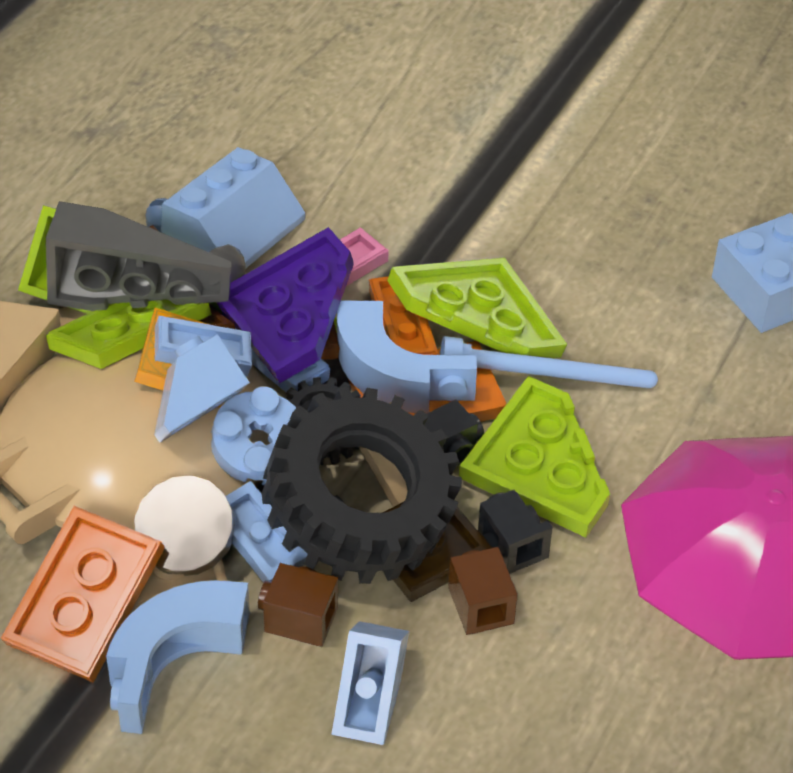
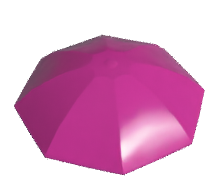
M793 436L724 438L683 442L621 504L638 596L734 660L793 657Z

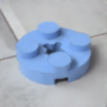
M258 387L253 392L240 393L227 400L219 408L211 430L212 453L219 466L237 480L246 482L247 478L255 481L263 480L262 485H265L267 480L263 479L275 442L283 424L288 425L291 414L296 407L285 398L278 396L277 392L269 387ZM252 430L266 432L269 435L268 441L270 444L265 445L261 441L253 444L249 441Z

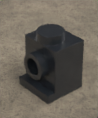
M454 400L427 413L429 417L425 426L431 433L442 428L448 437L442 447L443 452H456L459 460L457 465H461L476 445V442L483 436L484 429L475 414H469L457 400Z
M515 489L506 493L494 494L486 501L480 503L478 531L492 548L499 547L509 574L549 558L553 527L548 520L540 523L535 509L531 505H525Z

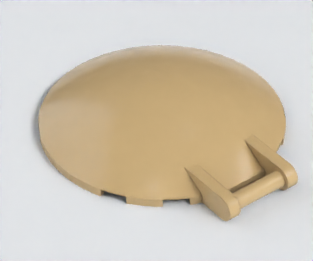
M143 349L103 369L63 354H58L36 368L17 386L0 414V484H3L26 507L20 511L0 492V520L6 525V533L18 544L27 543L56 525L62 528L73 506L135 530V515L142 499L154 486L172 477L195 476L208 480L220 489L225 496L249 481L257 488L263 480L255 481L247 478L246 482L237 480L227 474L217 463L212 453L211 430L219 407L164 441L159 442L154 434L163 390L134 382ZM251 366L246 377L250 383L240 393L253 392L258 387H269V385ZM252 430L249 441L253 444L257 441H261L265 445L270 444L268 441L269 435L266 432Z

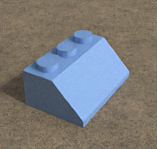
M237 147L162 203L161 232L207 252L227 244L238 248L244 256L246 269L305 220V211L273 162L256 155L250 150Z

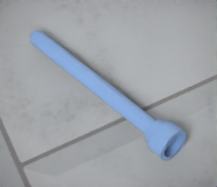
M444 336L440 349V355H477V368L640 388H653L658 382L656 373L651 370L472 349L471 344L463 343V338Z

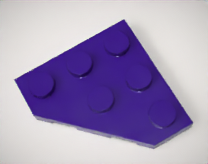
M328 227L231 282L229 300L216 302L226 317L235 324L237 330L250 332L252 350L279 384L320 361L354 265L351 252Z

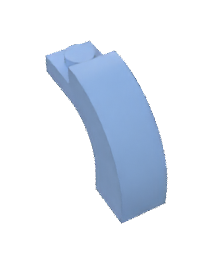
M341 300L337 310V337L340 347L339 361L348 379L362 393H365L366 388L378 389L377 400L387 403L392 402L394 395L405 399L401 409L410 413H417L420 409L425 413H429V400L475 401L477 355H423L407 351L396 345L384 330L383 301Z
M213 580L177 586L150 598L126 618L115 633L106 655L110 684L112 686L110 707L111 710L118 711L121 732L142 734L153 684L159 673L175 659L190 653L204 651L242 655L250 615L248 583Z

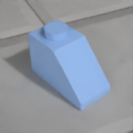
M218 334L204 342L199 336H196L175 350L178 358L167 370L154 434L159 442L164 441L239 394L250 383Z
M360 621L349 630L331 735L384 745L401 683L410 631Z

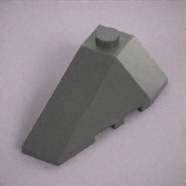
M62 201L58 202L46 236L48 304L94 311L107 310L108 305L113 303L130 302L132 308L147 307L148 301L169 299L175 305L225 302L229 300L231 261L107 209Z

